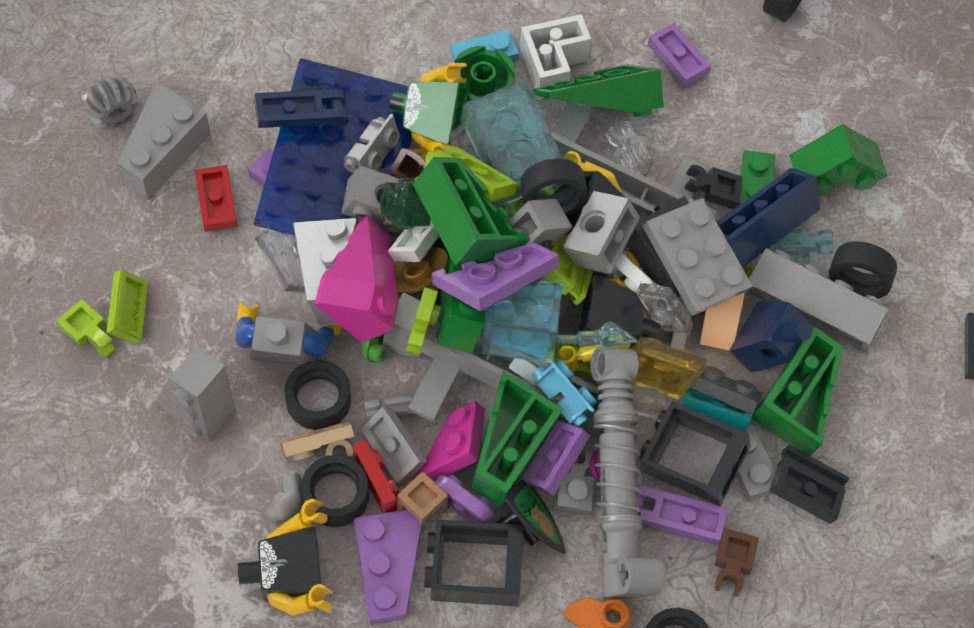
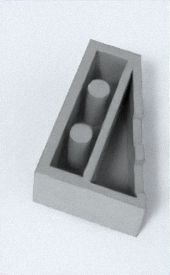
M198 346L195 347L168 378L156 402L158 407L182 422L181 426L186 432L194 437L200 435L208 441L214 437L236 411L225 365Z

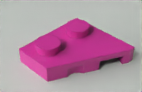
M477 401L463 408H458L449 414L426 457L428 462L419 470L417 476L423 471L432 481H435L440 475L448 476L478 461L485 409Z

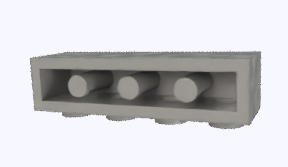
M766 248L749 278L753 287L747 292L764 301L789 302L812 325L868 352L887 316L888 309L883 307L884 303L871 295L863 297L853 292V288L841 280L833 282L823 277V273L811 265L806 264L803 267L793 262L792 257L781 250L776 249L773 252Z

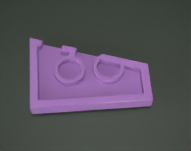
M533 242L496 253L494 260L477 264L472 260L462 263V270L446 274L444 269L432 272V281L436 287L478 311H482L558 268L559 255Z

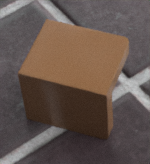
M422 471L397 495V510H408L423 524L436 511L444 514L448 510V495Z

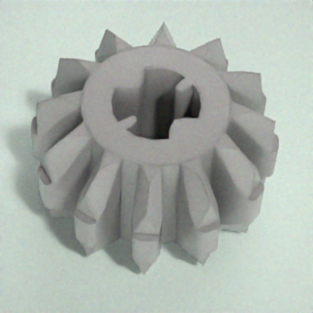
M108 75L102 81L96 80V84L86 88L87 93L81 97L85 109L84 112L93 124H98L101 128L109 124L113 127L120 121L124 122V119L127 116H132L134 114L133 110L139 106L138 96L136 95L137 91L132 83H129L127 78H122L121 75H115L112 78Z

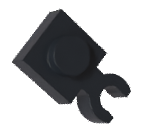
M691 165L686 171V175L696 179H689L685 184L684 188L687 191L693 193L703 191L705 192L706 201L731 209H735L740 204L742 176L712 167L707 173L699 165Z

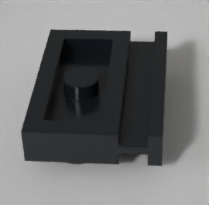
M788 445L782 450V459L777 465L770 492L829 524L833 523L838 519L846 491L844 487L849 481V477Z

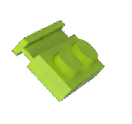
M560 238L549 249L559 255V267L542 278L552 289H558L564 295L569 292L574 297L573 303L578 305L587 295L593 270L575 266L563 248L566 241Z

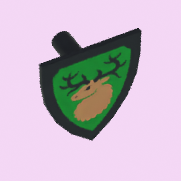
M521 478L503 498L512 511L495 523L523 525V536L531 546L540 540L550 548L565 554L566 549L562 536L548 507L536 489L529 486Z

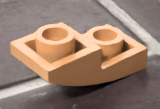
M745 293L706 310L699 345L730 350L737 336Z

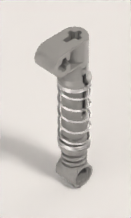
M598 346L592 354L591 374L593 379L600 384L598 386V393L601 394L598 395V401L602 402L598 404V409L594 413L593 420L595 422L593 427L604 430V433L599 435V444L594 445L599 447L600 463H596L595 466L600 467V482H597L596 485L601 486V501L596 504L601 505V516L596 520L598 521L597 529L602 533L604 598L633 599L657 595L661 592L664 585L665 573L663 564L659 558L639 557L638 533L642 530L643 518L640 515L643 512L637 507V498L642 494V491L636 487V478L641 475V471L636 468V459L641 454L635 449V440L640 434L631 427L636 426L640 422L638 421V411L634 408V404L629 402L633 400V394L630 393L633 391V386L630 384L635 380L638 373V356L633 349Z

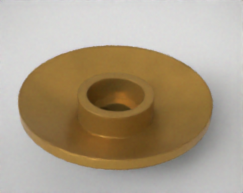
M431 247L427 255L420 262H395L394 271L397 294L402 295L403 292L412 294L424 291V287H431L433 284L432 272L442 269L446 271L448 267L449 257L445 250L439 247Z

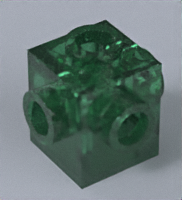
M399 178L398 183L385 182L384 193L380 198L381 216L393 222V226L396 228L412 229L413 226H430L431 218L413 185L415 179Z

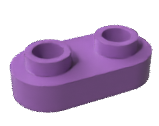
M440 475L434 481L448 495V508L467 522L492 523L495 520V515L492 512L494 510L493 505L486 498L480 495L475 497L465 490V485L453 475L448 477Z

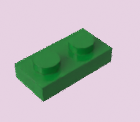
M744 150L740 176H742L740 204L773 181L776 155Z

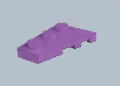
M408 510L354 518L370 625L406 619L422 524Z

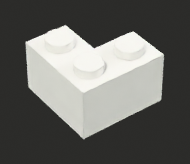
M582 14L521 27L520 52L534 89L559 81H570L571 70L569 66L589 61L591 37ZM537 96L538 100L544 99V97Z

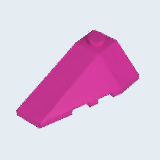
M368 215L363 217L347 239L348 244L344 250L337 253L333 266L321 276L314 304L360 342H365L392 331L399 303L394 263L388 252L391 248L390 234Z

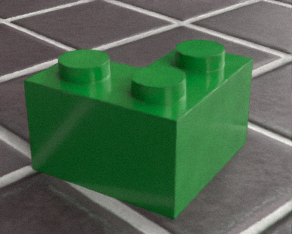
M844 124L789 155L793 169L817 176L819 195L829 193L833 187L842 182L860 191L875 186L877 181L887 177L878 144Z

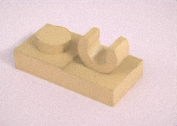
M346 421L280 439L285 456H293V460L313 456V450L321 448L320 446L327 444L325 446L326 456L333 455L332 451L335 446L343 445L346 455L349 457L352 456L353 449L346 439L354 437L352 425Z

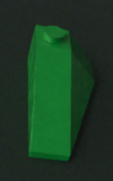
M631 64L593 71L594 75L576 76L574 81H559L533 89L534 96L633 112L635 117L651 115L653 109L664 107L661 69Z

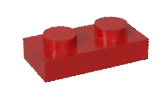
M223 165L195 170L204 231L238 227L228 166Z
M366 439L354 444V460L363 467L368 477L369 489L382 514L396 512L399 490L392 478L387 480L381 469L385 468L379 451L377 449L371 450Z

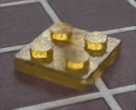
M641 337L631 348L636 351L639 361L638 373L632 384L679 399L705 371L707 359L696 356L689 350H679L664 345L661 341L654 338Z

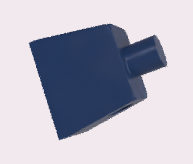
M758 301L729 351L750 372L787 363L794 357L801 342L808 340L812 336V325L789 302Z

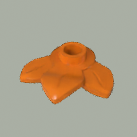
M583 598L573 602L563 611V616L578 628H629L632 620L629 606L619 599H607L599 602L592 598ZM610 613H615L619 616L620 620L617 623H611L607 620L606 616Z

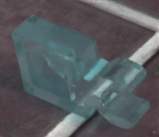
M809 228L794 229L776 242V249L787 253L793 260L810 258V252L824 255L834 253L832 230L828 229L819 230L815 233H809Z

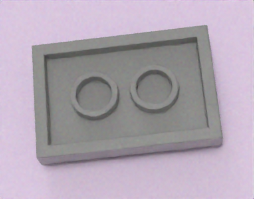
M703 198L653 218L642 226L692 316L745 293L753 287Z

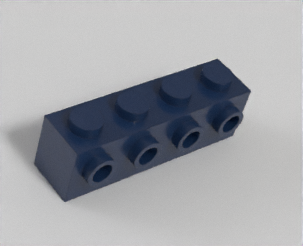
M790 168L717 221L742 268L762 254L766 248H770L820 210L817 176Z

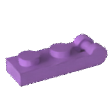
M636 484V487L642 491V494L637 498V507L643 512L640 515L643 518L642 525L719 546L728 508ZM644 503L655 504L653 512L644 510Z

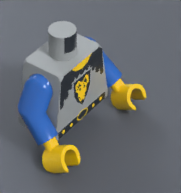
M243 301L239 302L236 319L238 322L236 342L242 348H251V360L302 365L308 361H315L316 357L324 355L334 335L341 333V326L339 324L321 325L317 332L303 321L258 316L259 304H255V307H248L243 305Z

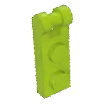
M449 147L443 151H430L426 154V166L433 157L461 158L488 189L485 196L489 201L495 202L501 198L515 195L517 182L459 147Z

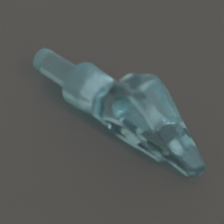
M608 322L595 331H578L577 335H557L556 341L557 344H578L579 347L594 345L616 346L637 343V338L617 324Z

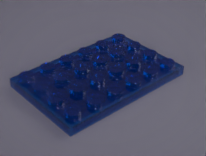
M300 58L291 91L343 90L346 99L343 107L348 111L349 123L342 127H334L330 124L280 127L255 215L254 226L295 236L293 225L295 222L352 218L342 214L347 182L354 173L344 167V158L356 142L367 145L361 142L360 137L373 119L382 117L386 120L390 114L394 116L400 137L396 146L389 151L382 161L378 172L397 178L391 167L401 149L410 148L412 137L411 131L403 128L404 114L391 111L390 100L395 92L407 94L408 86ZM323 105V109H331L328 105Z

